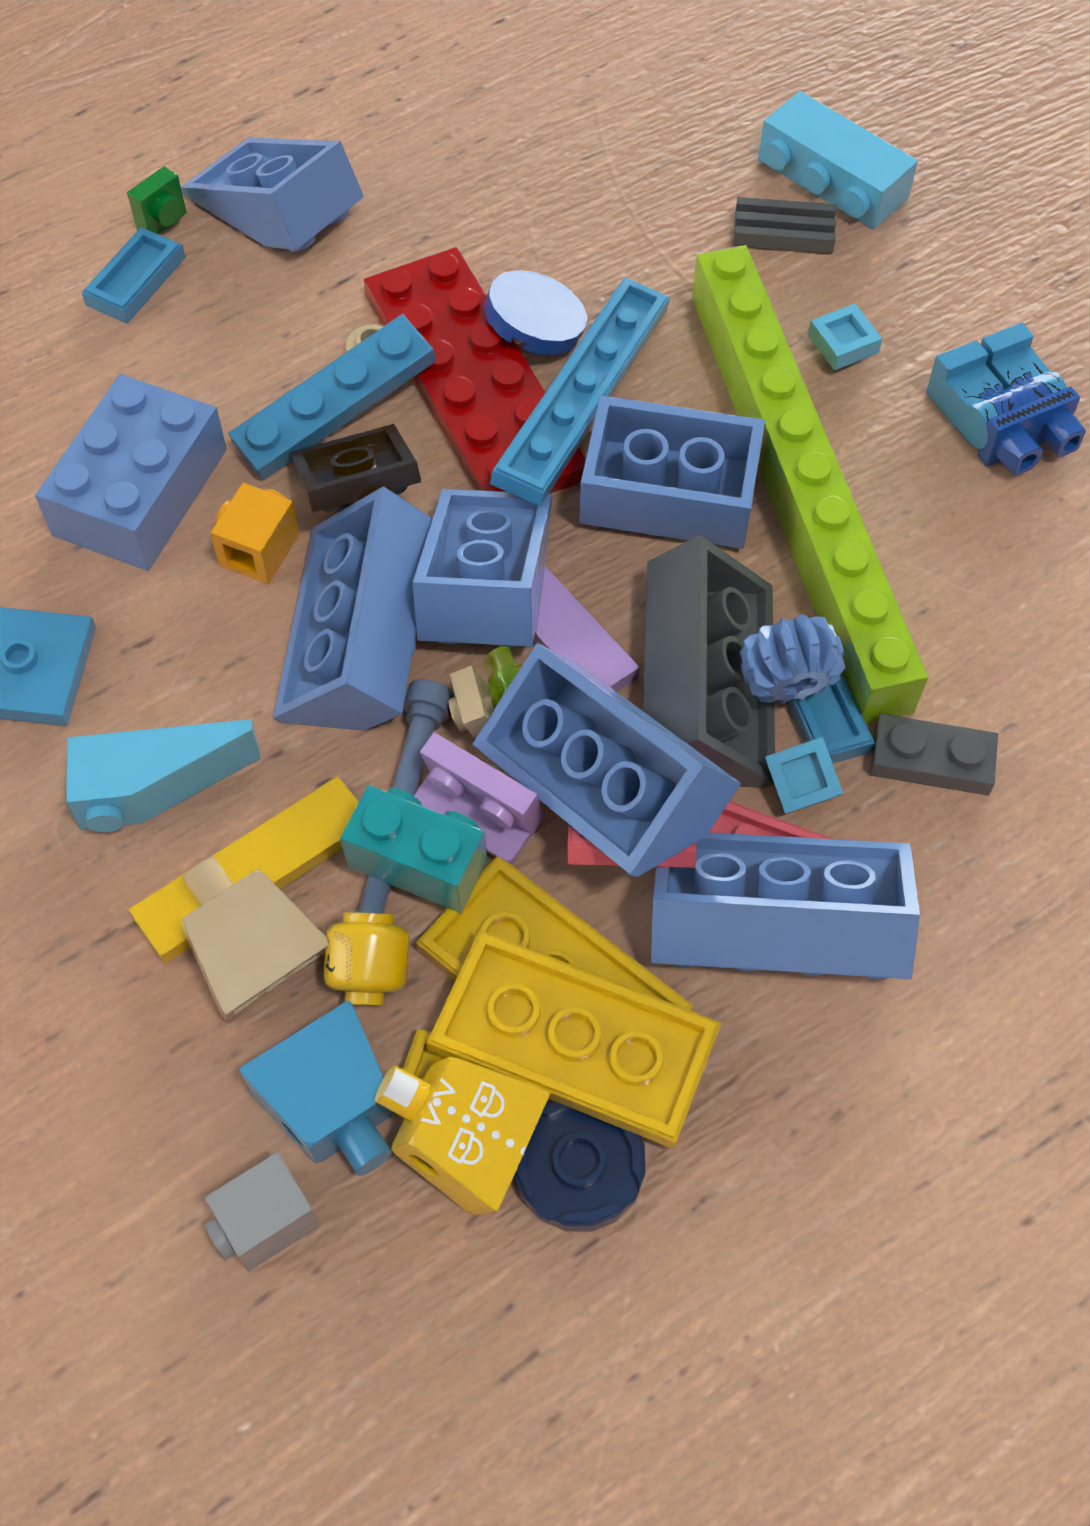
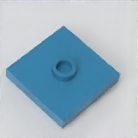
M0 607V719L68 726L96 630L92 617Z

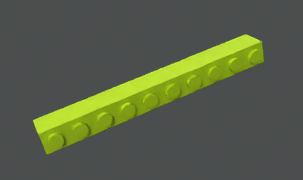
M744 245L697 254L692 292L693 304L737 416L765 420L758 469L815 615L825 617L827 623L833 625L836 636L840 637L845 653L842 657L846 667L842 674L866 724L877 722L880 713L899 717L914 714L927 683L928 675L748 247Z

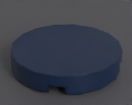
M551 1100L546 1102L513 1179L523 1203L542 1222L563 1231L592 1232L617 1222L635 1203L646 1173L645 1145L640 1135Z

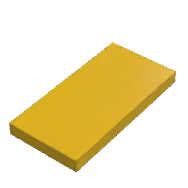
M498 856L481 872L462 914L448 908L416 942L417 952L454 982L480 929L687 1010L693 1011L694 1007L693 1004L523 873Z
M479 929L427 1041L428 1051L445 1058H459L543 1088L550 1092L548 1099L675 1149L719 1033L721 1022Z

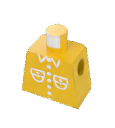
M448 1057L432 1064L423 1080L393 1065L381 1081L374 1101L404 1118L392 1143L391 1149L394 1154L465 1211L476 1216L498 1212L550 1096V1092L468 1061Z

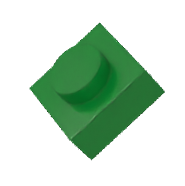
M165 165L127 192L137 230L142 227L159 234L187 214L179 177Z

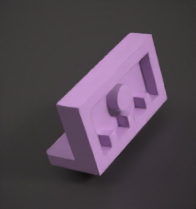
M433 732L420 751L430 773L414 796L422 803L423 807L443 815L446 811L459 812L474 820L478 824L479 829L485 831L486 851L494 857L498 856L513 864L544 819L538 795Z

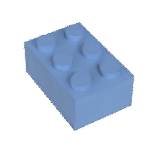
M119 374L35 494L51 535L149 571L227 450L217 407Z
M600 395L581 479L579 524L688 541L701 535L714 545L743 549L765 420Z

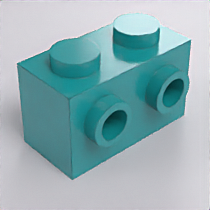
M368 785L340 837L349 868L461 914L487 862L485 831L479 829L478 824L474 820L459 812L446 811L443 815L423 807L422 803L415 796L397 788H389L386 792Z

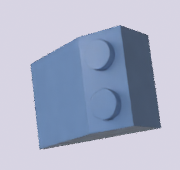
M248 137L181 187L185 197L265 247L288 249L290 252L301 251L312 245L316 240L315 235L326 226L345 219L349 214L348 209L364 197L341 141Z
M441 490L412 582L418 641H436L448 645L458 643L490 644L503 648L516 646L533 647L544 579L552 494H548L541 507L509 492Z

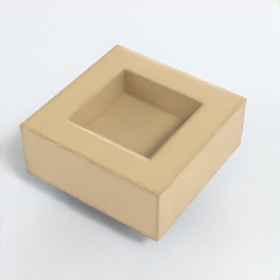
M471 665L450 673L455 697L450 698L448 704L452 718L459 731L468 730L476 739L496 706L490 688Z

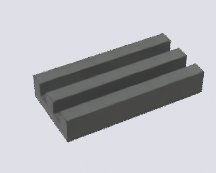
M737 197L733 246L747 245V247L833 254L836 235L834 233L836 227V204Z

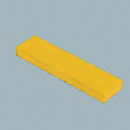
M337 776L212 856L216 857L233 884L259 869L279 889H282L343 849L340 837L359 802L339 776ZM186 873L128 909L132 918L164 964H167L191 948L182 929L181 919L201 905L182 879Z

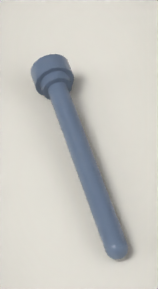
M426 679L410 682L403 709L407 713L406 720L410 727L393 788L404 790L413 796L417 791L425 763L420 751L431 737L433 731L438 730L441 723L449 719L450 709L448 700L455 697L450 688L439 682ZM368 875L358 913L384 914L391 885Z

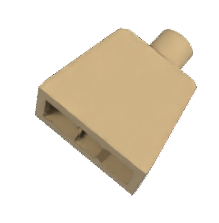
M212 856L194 866L182 877L201 905L181 919L182 929L219 1012L225 1021H228L325 955V948L328 946L327 937L259 869L233 884L216 857Z

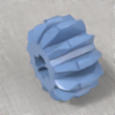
M799 615L791 620L781 618L778 623L771 626H762L759 628V633L748 636L743 641L744 648L740 651L743 662L740 666L745 683H749L752 695L758 696L760 701L767 703L777 700L778 703L785 704L792 699L799 698L804 700L806 696L813 693H822L825 690V686L834 685L841 679L840 674L846 668L842 657L845 653L840 637L836 636L833 625L828 624L825 617L815 616L808 619L807 615Z

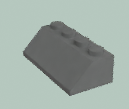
M699 535L647 561L643 712L741 783L739 787L767 788L775 785L765 759L766 756L775 753L774 701L770 703L762 702L758 696L751 694L749 683H745L740 666L743 663L740 651L744 648L743 641L748 636L759 633V628L762 626L773 625V585Z

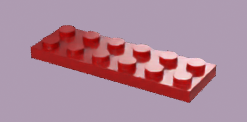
M454 247L364 278L365 294L382 324L385 326L403 314L434 349L436 362L413 378L476 490L507 492L490 484L492 471L546 392L513 339L511 343L506 341L489 324L483 308L487 295L458 248ZM580 448L577 449L549 494L581 482L586 458Z

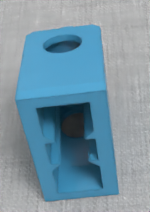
M349 1000L239 1068L253 1097L315 1164L326 1160L339 1150H342L356 1174L362 1176L381 1166L391 1156L392 1151L376 1126L389 1119L394 1112L374 1101L378 1087L384 1077L355 1009Z

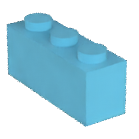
M797 92L763 122L758 160L828 203L836 204V208L872 230H875L909 199L918 160L805 93Z

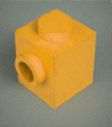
M242 483L232 500L225 501L220 507L215 526L210 532L219 566L269 584L299 536L293 501L273 489L262 490Z

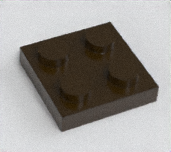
M394 424L290 452L295 473L312 512L320 510L325 512L342 511L352 505L354 501L368 496L383 486L398 495L403 493L408 486L421 482L417 461Z

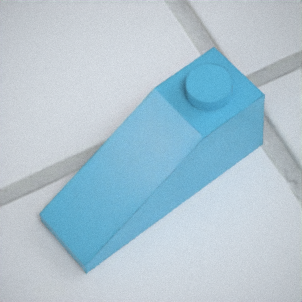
M252 719L67 737L66 803L81 830L90 829L95 832H113L121 829L123 825L142 824L261 759L260 746Z

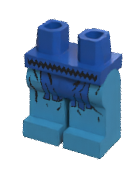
M1023 322L983 337L981 344L975 340L937 355L926 392L963 437L974 448L979 449L977 456L986 467L1001 461L1015 476L1031 470L1039 463L1043 453V449L1039 446L1040 444L1046 442L1056 455L1063 457L1079 449L1086 430L1074 415L1080 396L1071 386L1067 388L1062 377L1056 372L1050 371L1031 348L1034 335Z

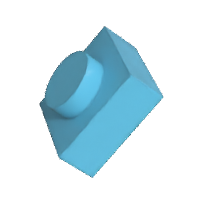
M856 303L810 321L808 336L834 371L878 354L880 351L882 337Z
M823 736L765 757L786 815L843 795Z

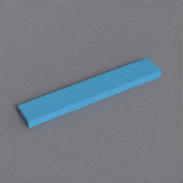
M623 278L493 469L491 485L541 507L593 426L600 395L609 397L613 395L666 313L670 297L633 280Z

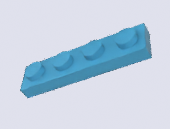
M401 314L234 428L228 435L233 445L263 481L292 461L290 452L314 446L436 362L434 349L409 320Z

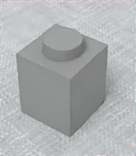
M278 1152L204 1197L215 1215L214 1219L204 1224L213 1243L224 1261L237 1254L248 1272L320 1226L311 1206Z

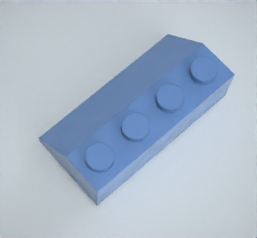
M384 486L312 527L273 719L281 723L365 731L403 713L411 658L416 649V619L412 582L432 518Z
M539 643L535 645L473 742L477 749L521 785L535 792L540 801L626 872L635 877H639L706 837L741 785L731 775L578 663Z
M709 832L706 837L696 842V868L656 867L653 895L651 963L671 964L681 968L694 966L735 968L745 972L758 970L800 972L809 976L823 974L864 976L873 980L888 978L912 979L920 911L910 843Z

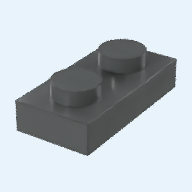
M879 714L875 726V744L872 752L870 776L990 795L995 785L998 733Z

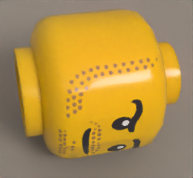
M343 912V922L335 923L327 929L328 946L325 948L324 981L328 987L334 990L345 991V1002L349 1000L353 1005H384V993L397 992L406 985L409 935L405 928L394 924V914Z

